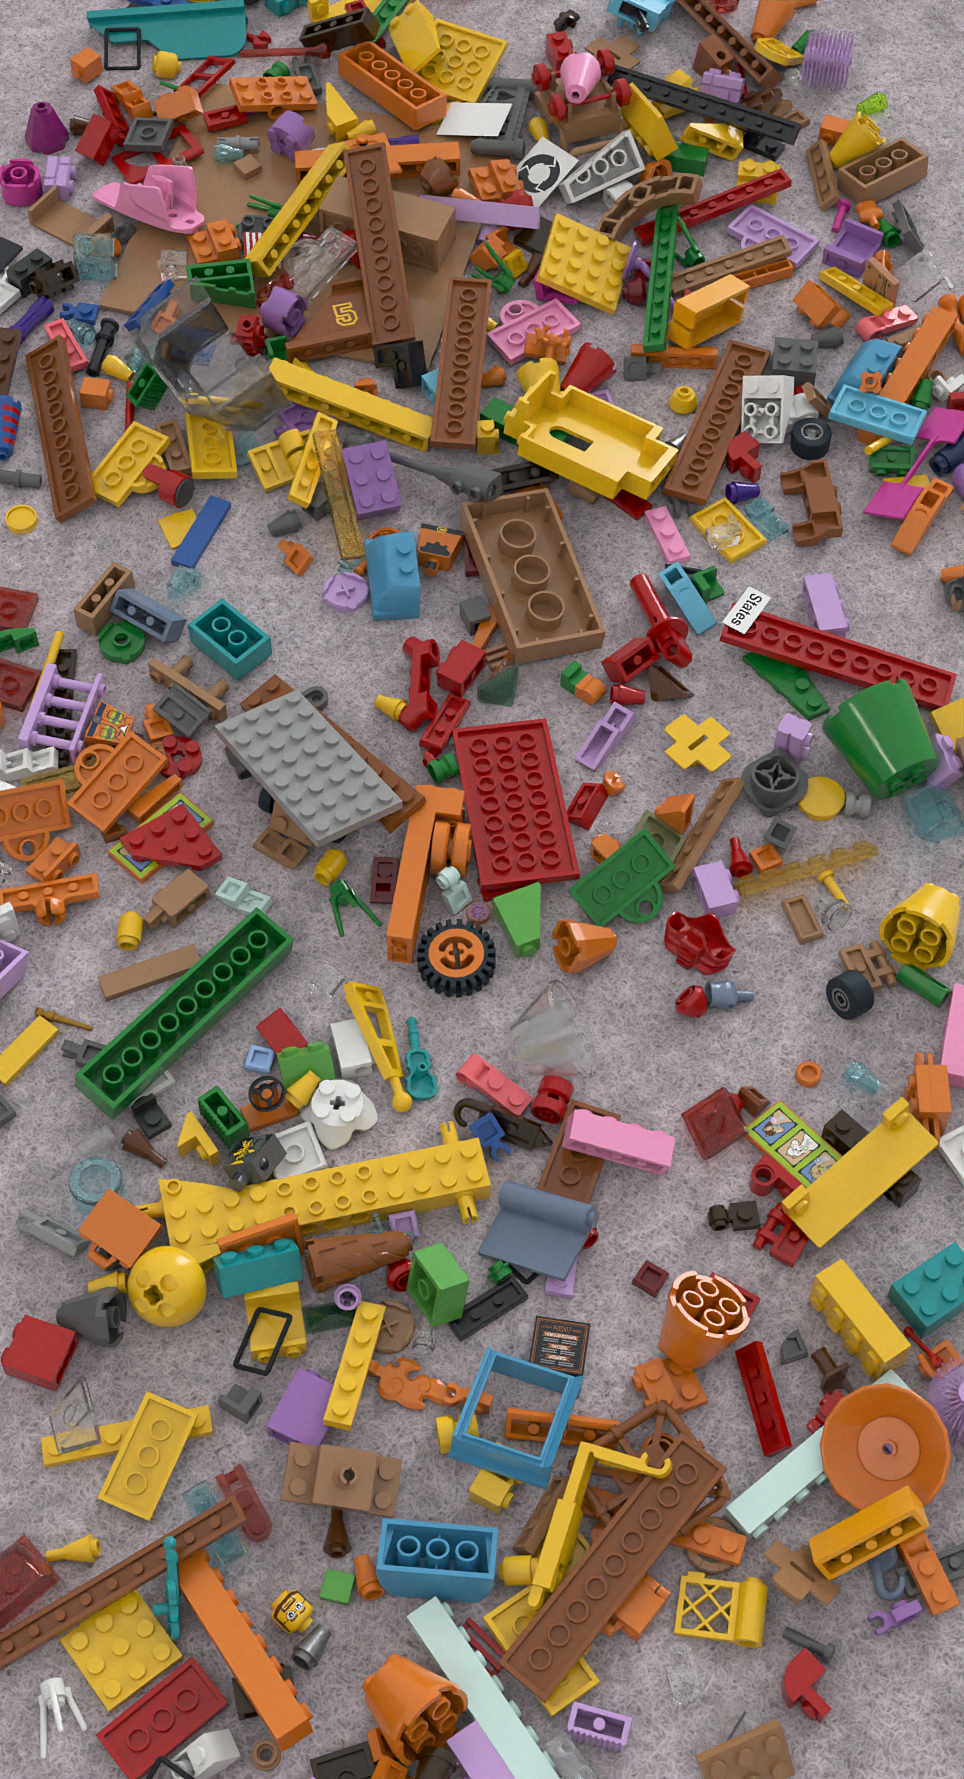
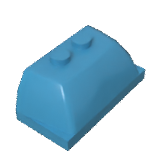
M879 339L863 342L827 396L830 404H834L843 384L859 389L862 385L860 376L864 371L868 373L880 372L882 374L881 388H883L888 373H893L896 360L898 357H903L902 346Z
M413 531L384 535L375 539H365L364 548L372 619L399 620L419 618L420 580Z
M383 1518L376 1576L381 1587L393 1596L432 1599L436 1596L438 1600L480 1602L489 1595L494 1586L498 1528Z

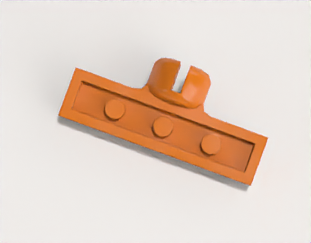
M97 872L0 889V906L10 902L15 913L35 910L37 921L44 926H51V916L54 915L55 924L59 925L66 918V906L68 904L100 898Z

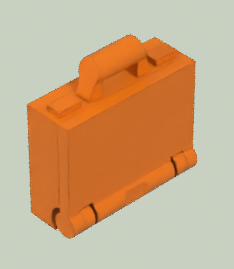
M108 1188L77 1231L81 1233L79 1236L88 1242L92 1241L87 1255L89 1260L103 1270L108 1269L119 1260V1264L129 1270L147 1252L164 1227ZM98 1246L112 1255L109 1260L96 1251Z
M646 1574L602 1632L611 1637L621 1630L637 1642L668 1602L671 1591Z

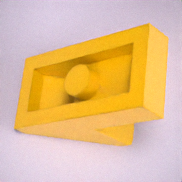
M192 1111L186 1114L177 1145L179 1157L195 1149L199 1158L202 1161L207 1160L212 1167L221 1162L219 1151Z

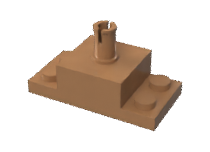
M289 1442L280 1501L394 1518L402 1459L378 1456L376 1452L326 1444L315 1446Z

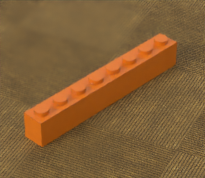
M458 142L390 145L402 169V174L390 175L391 179L419 177V173L428 159L431 160L435 156L437 159L440 157L449 166V171L452 175H460ZM325 149L294 151L297 184L301 183Z
M933 306L930 313L926 312L922 319V326L916 328L912 342L906 344L903 357H898L893 373H888L884 382L885 386L876 395L909 405V401L916 391L920 380L927 376L955 330L958 315L937 306ZM856 428V431H858L857 440L867 445L884 437Z
M204 1548L178 1564L180 1591L276 1744L284 1752L314 1732L309 1721L313 1718V1715L305 1702L299 1704L295 1699L298 1693L289 1678L285 1681L282 1679L280 1673L283 1672V1669L274 1655L269 1658L265 1650L268 1649L266 1642L260 1633L254 1635L250 1628L254 1626L245 1610L240 1613L236 1608L239 1602L231 1589L225 1591L222 1586L225 1580L217 1567L211 1569L208 1562L211 1559Z

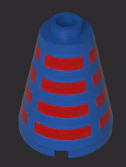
M0 395V460H7L13 455L22 412L20 401L17 400L16 403L13 401V397L7 395Z

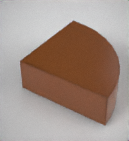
M115 823L106 834L102 833L105 844L120 840V837L128 834V831L123 825Z

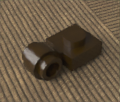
M756 1200L729 1203V1212L723 1205H714L709 1208L707 1213L708 1224L714 1231L727 1229L729 1223L732 1224L733 1232L759 1229L761 1225Z

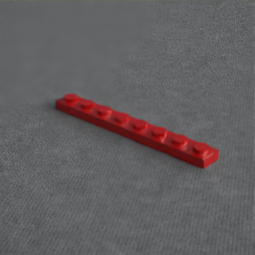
M781 168L699 201L697 205H689L679 209V216L688 229L792 187L791 179ZM656 219L634 228V235L643 247L654 242ZM679 222L677 233L683 231L679 225Z

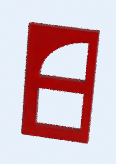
M182 124L173 128L169 140L180 135L190 149L168 159L161 152L149 153L157 162L155 165L178 166L204 154V149L185 125ZM123 151L111 157L112 162L129 184L137 185L145 180L149 166H135L125 162V160L143 153V151Z

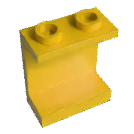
M298 1281L244 1294L248 1326L258 1307L292 1315V1322L277 1357L286 1356V1358L293 1359L302 1356V1353H308ZM260 1312L250 1336V1349L253 1361L269 1362L286 1318Z

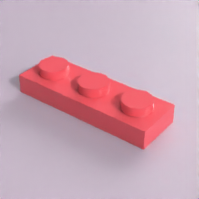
M64 318L44 325V331L49 340L59 334L65 338L72 373L88 367V360Z

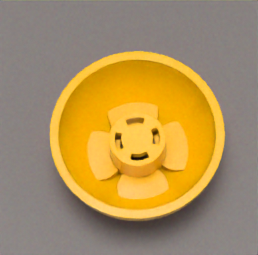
M160 1246L147 1251L135 1262L129 1274L127 1290L133 1309L143 1320L158 1327L171 1328L184 1325L199 1314L205 1303L207 1286L200 1265L190 1254L176 1247Z

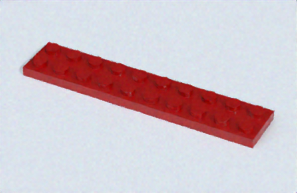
M735 602L732 603L731 609L736 604ZM761 611L745 634L725 624L719 640L720 642L866 689L889 680L891 684H895L898 679H904L910 685L917 705L931 710H936L949 704L957 676L956 673Z

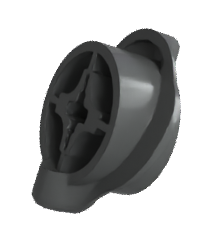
M783 748L774 749L758 760L751 762L745 767L741 776L745 783L742 788L743 791L766 817H773L793 804L798 803L804 798L808 789L806 774Z

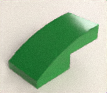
M15 628L0 631V653L14 647L17 654L39 645L34 628Z

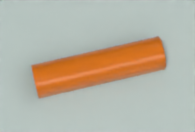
M508 1407L504 1438L545 1442L555 1413ZM570 1415L560 1444L580 1446L581 1441L591 1444L608 1433L611 1426L614 1424L618 1426L620 1420ZM617 1441L606 1448L617 1451Z

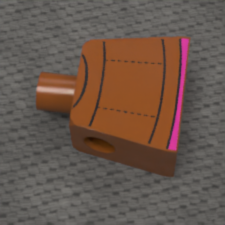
M712 34L699 43L692 70L702 77L704 72L709 71L710 68L722 70L721 74L729 75V72H733L730 70L733 56L718 38Z

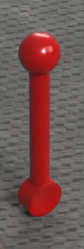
M905 1327L903 1330L904 1335L910 1337L931 1358V1363L935 1367H941L943 1359L939 1355H935L914 1334L912 1327Z

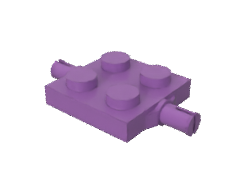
M295 402L278 410L277 417L284 425L273 429L275 436L279 438L281 434L291 429H298L299 432L311 429L315 415L319 411Z

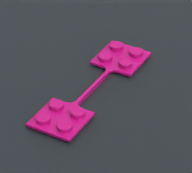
M937 407L933 409L916 439L928 440L930 442L916 460L903 482L893 483L884 481L864 509V514L904 520L924 489L923 487L909 485L908 482L936 443H956L964 431V411Z

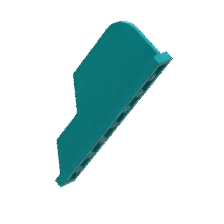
M244 0L86 11L90 29L94 28L102 36H104L106 28L138 27L141 30V42H150L159 51L175 53L178 61L206 59L210 55L219 58L232 57L243 50L247 39ZM137 31L108 32V40L112 44L136 43Z

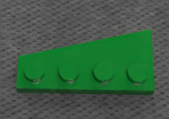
M754 652L742 656V661L747 666L750 665L759 677L769 682L772 688L778 694L781 693L788 700V703L808 721L829 713L830 707L803 668Z

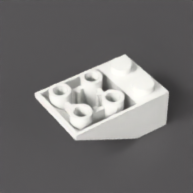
M785 375L743 376L741 433L746 431L759 443H783L793 403L794 377Z

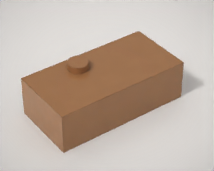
M900 137L839 168L838 190L856 204L869 200L878 202L927 177L929 156L903 137Z

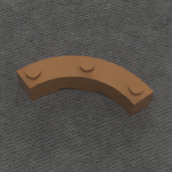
M674 173L672 176H656L633 186L617 198L610 210L605 212L596 231L614 242H621L628 230L640 218L653 210L673 204L697 205L703 187L700 175Z

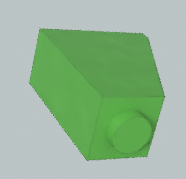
M539 882L493 898V912L516 958L532 956L540 948L541 885Z

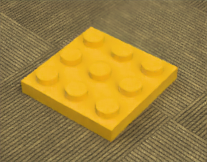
M137 1590L94 1614L60 1639L61 1644L109 1714L183 1659V1655Z

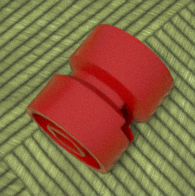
M546 1075L541 1079L537 1090L538 1095H536L531 1107V1113L541 1121L559 1124L564 1119L567 1110L566 1104L570 1102L574 1087L562 1077Z

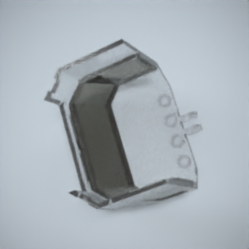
M197 276L142 315L140 321L141 330L136 335L135 343L188 414L221 424L226 431H256L290 406L289 401L269 369L273 360L271 359L265 363L260 353L250 359L228 329V326Z

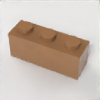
M115 562L111 563L73 609L77 627L95 636L101 631L114 615L109 610L117 589H135L131 570Z

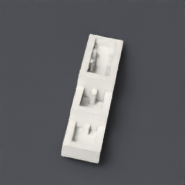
M54 746L36 752H31L28 748H24L8 754L0 749L1 781L31 778L58 771V750Z

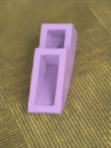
M614 702L603 720L599 719L574 759L591 770L596 771L629 732L637 720L635 713Z

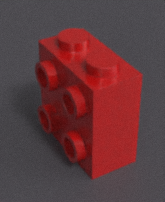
M24 1315L21 1323L18 1322L14 1327L12 1333L13 1340L10 1347H6L2 1353L1 1365L6 1375L57 1392L79 1344L75 1331Z

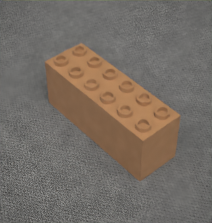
M339 175L319 207L320 237H326V241L329 243L340 240L343 231L355 230L348 180L346 177ZM393 190L404 263L438 272L456 239V207Z

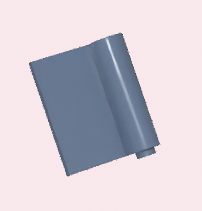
M512 1181L504 1182L498 1198L501 1209L480 1246L478 1255L496 1261L502 1260L503 1263L509 1262V1265L565 1282L591 1229L595 1228L598 1223L599 1213L596 1207Z

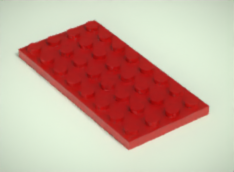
M547 719L452 729L462 790L465 791L468 823L471 824V839L481 891L528 886L537 882L544 884L578 880L580 872Z

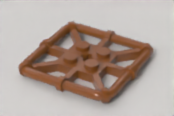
M661 1399L660 1402L648 1405L620 1425L614 1424L609 1428L610 1431L591 1443L606 1448L617 1441L625 1454L641 1458L642 1454L646 1452L650 1458L647 1466L653 1468L665 1453L660 1446L666 1415L679 1435L683 1433L703 1450L705 1448L701 1440L697 1441L678 1412L671 1405L667 1404L666 1400ZM657 1414L652 1443L635 1454L624 1438V1435ZM576 1455L572 1458V1460L568 1461L567 1469L570 1470V1474L575 1462ZM594 1465L591 1475L613 1479L622 1493L603 1505L588 1483L584 1497L594 1512L592 1514L595 1519L600 1520L603 1526L606 1527L613 1519L610 1513L629 1499L644 1480L643 1476L645 1474ZM724 1477L717 1483V1488H713L707 1496L714 1500L697 1510L673 1541L680 1536L685 1537L690 1534V1529L720 1510L727 1501L731 1500L732 1492L729 1491Z

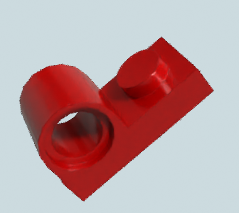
M767 1154L753 1167L749 1179V1188L755 1195L767 1196L777 1188L783 1199L802 1184ZM763 1177L767 1179L768 1182H760L757 1180V1178Z

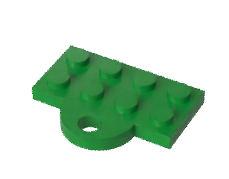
M643 828L567 891L594 925L604 926L616 915L631 923H642L652 919L659 912L662 906L663 895L657 882L676 866L646 828ZM641 901H648L651 904L652 909L648 915L640 913L638 906Z

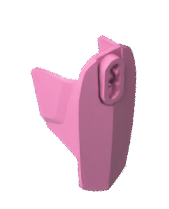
M151 165L148 167L143 185L140 183L135 185L127 182L121 184L112 182L92 193V199L161 229L188 235L198 232V228L204 225V215L196 210V184L193 168L190 166Z

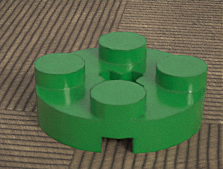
M121 620V623L115 625L113 622L107 624L98 636L101 654L112 662L130 664L145 649L146 640L143 630L127 620ZM124 639H126V643L124 644H118L117 642L118 640L123 641Z

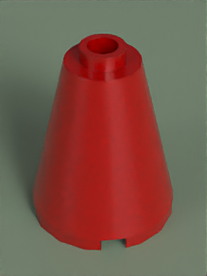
M584 343L560 385V391L564 392L569 385H572L590 393L617 372L616 369L613 370L612 368L615 365L613 360L600 347L594 349L590 347L592 343Z

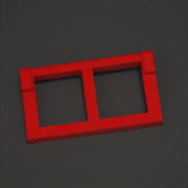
M210 55L179 87L189 86L194 80H205L207 82L203 86L195 89L199 97H202L235 64V60ZM209 65L222 66L215 74L202 73Z

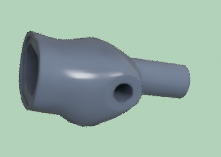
M731 980L720 982L707 981L705 985V995L708 1000L707 1006H713L718 1009H734L737 1006L738 1000L753 1001L754 999L753 991L737 990Z

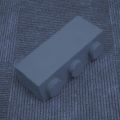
M133 588L117 589L109 610L163 642L179 640L187 621L186 618Z

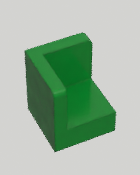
M285 335L264 339L265 356L269 366L274 357L287 361L285 352L287 340Z
M715 565L691 575V582L705 603L724 595V590L716 580L717 568Z

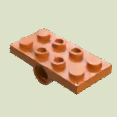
M307 76L230 78L229 86L239 112L267 111L269 118L276 121L285 111L317 110L318 102Z

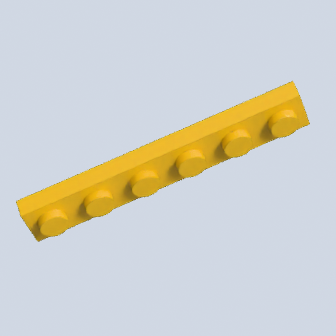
M209 1405L190 1408L189 1410L198 1413L199 1416L188 1440L214 1435ZM133 1420L42 1437L41 1445L45 1468L118 1454Z

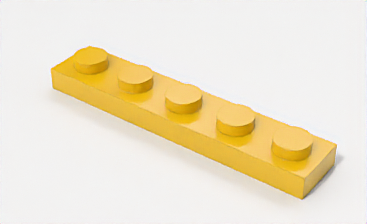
M317 412L286 498L287 500L306 509L310 505L338 423L337 420L320 412Z
M361 1301L357 1307L324 1415L323 1425L351 1431L385 1317L386 1306Z

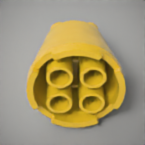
M925 883L892 908L882 920L879 928L880 940H883L891 951L890 956L896 962L903 965L912 963L924 972L929 968L943 967L950 959L955 948L960 918L959 897L942 887L935 886L932 883Z

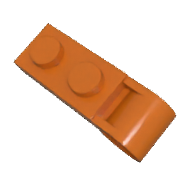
M924 1530L896 1545L897 1555L903 1563H906L931 1617L959 1606L960 1603Z

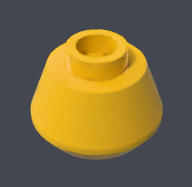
M679 386L669 397L668 404L678 414H689L698 407V399L692 388Z

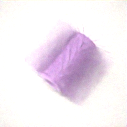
M818 28L812 29L808 34L809 41L804 53L802 64L804 68L802 69L803 72L801 71L803 74L801 81L803 82L801 85H803L804 80H807L805 84L808 81L809 83L812 81L814 87L817 81L819 82L818 86L822 80L821 85L823 84L821 89L825 83L827 84L826 88L830 82L831 85L829 86L831 88L829 90L831 91L834 81V90L838 85L839 93L842 84L843 92L851 67L855 35L853 33L849 37L851 34L849 33L846 38L847 34H845L842 39V30L839 36L837 31L834 36L833 32L831 37H828L830 29L827 32L824 30L823 33L820 31L819 34L816 32Z
M954 1368V1371L950 1372L952 1374L950 1378L944 1375L942 1380L937 1376L938 1378L931 1383L933 1385L932 1390L931 1387H928L930 1390L926 1392L930 1395L925 1397L927 1399L924 1400L929 1401V1398L932 1399L928 1403L933 1404L942 1422H945L943 1424L949 1426L947 1428L949 1432L948 1438L956 1429L951 1442L957 1431L955 1441L959 1440L961 1449L960 1438H957L961 1437L963 1457L964 1376L962 1369L961 1372L960 1370L958 1371L956 1376L957 1372Z

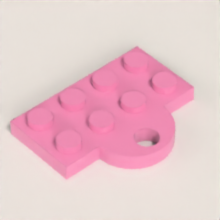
M557 298L541 306L527 300H515L502 308L500 312L501 326L487 332L486 339L510 365H513L527 357L523 356L525 338L528 332L535 334V327L543 329L546 324H549L551 327L547 334L554 333L558 337H564V329L569 330L570 336L581 330V323ZM515 310H516V311H519L520 313L514 314V313H511V311H515Z

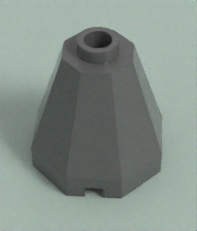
M105 1287L66 1300L57 1310V1323L61 1327L75 1331L80 1338L102 1347L115 1348L123 1339L124 1332L118 1333L120 1321L126 1322L127 1319L125 1295L118 1293L120 1291L118 1287Z

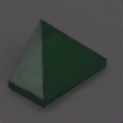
M514 665L477 686V700L480 703L512 707L518 684L519 667Z
M335 1302L302 1308L307 1335L351 1327L357 1307L353 1310H343Z

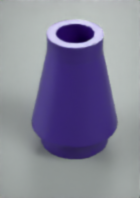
M732 481L725 487L726 498L734 504L753 497H759L760 495L758 483L751 484Z

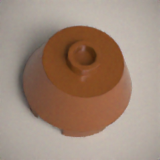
M435 156L431 160L428 159L419 173V178L422 182L421 186L427 194L444 197L452 194L454 188L459 186L457 178L452 179L449 166L440 157L437 159Z

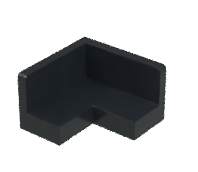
M423 340L373 346L375 367H393L396 389L421 386V376L427 373Z

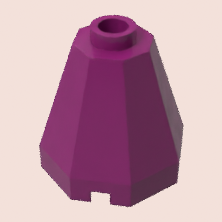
M41 101L33 104L24 136L25 142L31 151L35 153L41 151L45 155H50L63 150L66 146V141L68 142L69 133L55 110L47 102Z

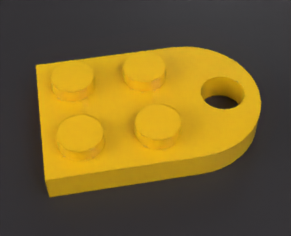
M774 37L759 38L754 45V49L758 53L784 67L803 63L804 55Z

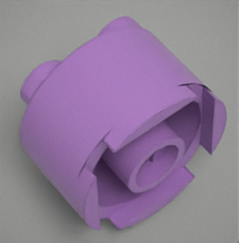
M285 111L267 131L271 150L277 155L282 153L288 156L293 162H295L294 151L307 150L315 139L310 124L306 126L303 123L304 118L293 111Z
M275 286L267 302L263 303L260 307L259 314L262 315L264 327L280 335H285L287 338L290 335L294 337L301 330L306 320L303 314L304 309L308 311V301L305 297L285 288Z

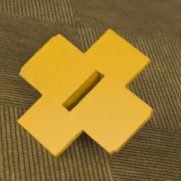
M684 714L664 729V732L675 741V744L665 750L664 753L683 770H686L691 765L696 767L701 764L708 771L714 772L732 757L730 753L719 745L731 733L711 716L700 725H697Z

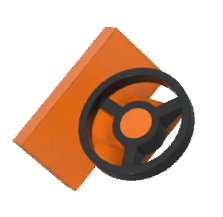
M268 1075L257 1078L248 1090V1099L251 1104L240 1107L242 1116L248 1122L250 1133L299 1116L296 1106L285 1098V1094L288 1091L285 1092L282 1082L274 1076ZM265 1080H273V1081H271V1082L264 1083V1084H261V1085H259V1086H256L257 1084H259V1083L262 1082V1081H265ZM278 1084H280L282 1089V1093L278 1094Z

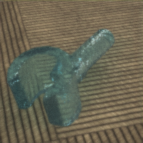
M364 556L352 562L342 558L338 561L340 567L337 570L340 573L352 572L366 557Z

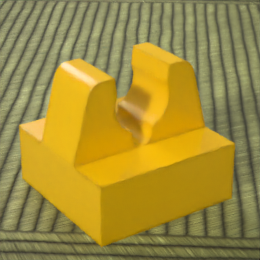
M515 249L502 259L507 269L514 274L512 279L526 271L528 266L521 249Z

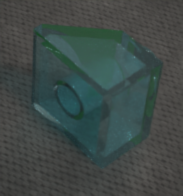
M925 782L903 798L907 806L906 812L916 826L914 828L915 833L920 839L935 843L964 836V819L951 793Z

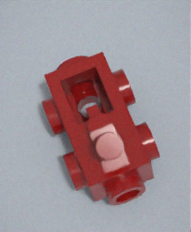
M248 314L247 316L239 315L236 334L230 337V344H240L248 356H262L265 349L264 339H268V337L264 333L265 327L259 323V316L254 314Z

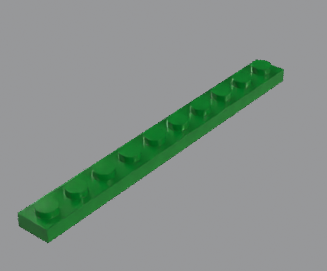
M680 204L658 208L656 213L643 338L644 353L666 350L678 229L677 216H679Z

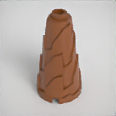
M396 1230L377 1234L342 1235L320 1239L310 1238L303 1241V1250L309 1249L310 1255L304 1256L311 1286L316 1288L314 1293L319 1294L369 1274L380 1267L404 1260V1257L409 1256V1251L413 1250V1245L409 1234L404 1235L403 1232Z

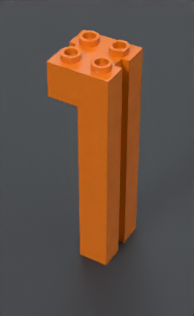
M416 784L415 789L425 797L427 802L409 817L386 935L388 961L413 963L431 868V851L436 821L449 822L451 825V838L454 837L456 825L464 823L465 807H462L465 803L464 790Z

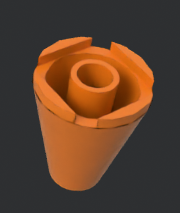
M759 0L751 32V40L754 44L759 38L775 37L788 24L796 13L794 9L796 5L793 0Z

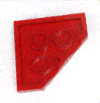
M184 803L120 837L122 846L134 861L143 862L144 860L156 861L159 865L172 867L181 865L191 867L192 870L203 871L222 860L221 852Z

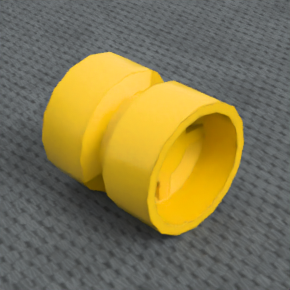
M461 1413L458 1414L456 1419H453L451 1415L435 1418L441 1454L450 1452L452 1435ZM474 1413L467 1434L479 1437L477 1420Z

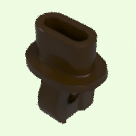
M571 9L566 12H560L559 17L554 21L555 31L562 32L568 27L574 28L576 22L580 19L579 14Z

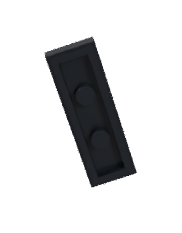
M512 1275L464 1305L462 1318L447 1324L458 1340L462 1342L528 1300V1295Z

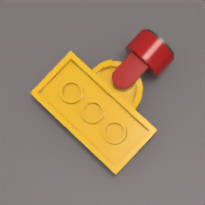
M133 421L92 473L96 497L118 508L121 507L132 492L149 493L158 489L160 500L176 508H182L191 500L195 484L192 477L178 470L172 469L167 471L161 455L170 445V438Z

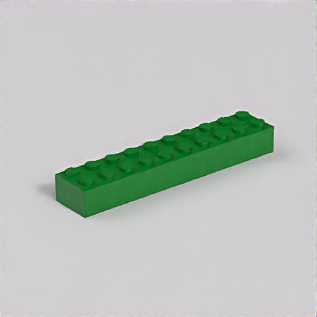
M256 907L75 1074V1087L113 1121L292 952L294 939Z

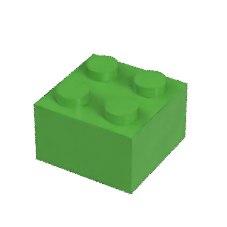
M442 1242L414 1251L407 1291L432 1327L462 1318L467 1289L470 1284L467 1273L462 1271L454 1255L446 1249Z

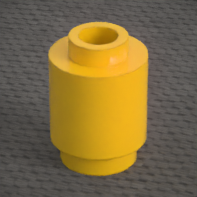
M328 849L314 868V878L325 886L334 883L348 864L346 855L339 849Z
M129 911L119 916L116 941L120 949L136 950L141 943L144 921L138 913Z
M533 1555L505 1556L503 1562L499 1563L500 1580H504L506 1586L532 1585L540 1557L534 1558Z

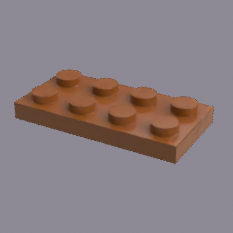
M571 1099L537 1189L589 1204L606 1159L562 1147L567 1118L575 1109H586L591 1111L592 1114L601 1117H614L619 1122L621 1115Z

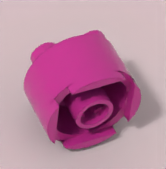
M25 158L9 160L10 164L6 166L3 164L0 167L2 197L8 205L31 206L39 200L43 193L39 167H36L33 161Z

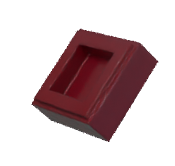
M646 1260L632 1280V1284L655 1298L668 1279L669 1273Z

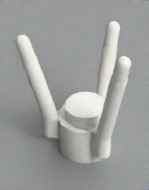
M59 1677L48 1679L40 1684L42 1695L38 1696L40 1705L41 1759L46 1758L47 1707L48 1709H53L58 1732H63L60 1707L65 1705V1700H67L83 1731L87 1730V1725L72 1697L71 1688L65 1687L63 1678Z

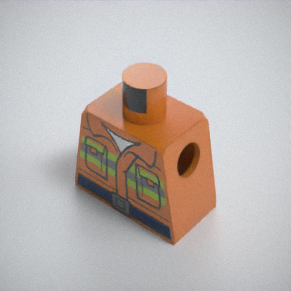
M100 701L84 736L85 748L95 744H105L115 749L130 731L133 732L134 718ZM133 732L142 740H144V735Z

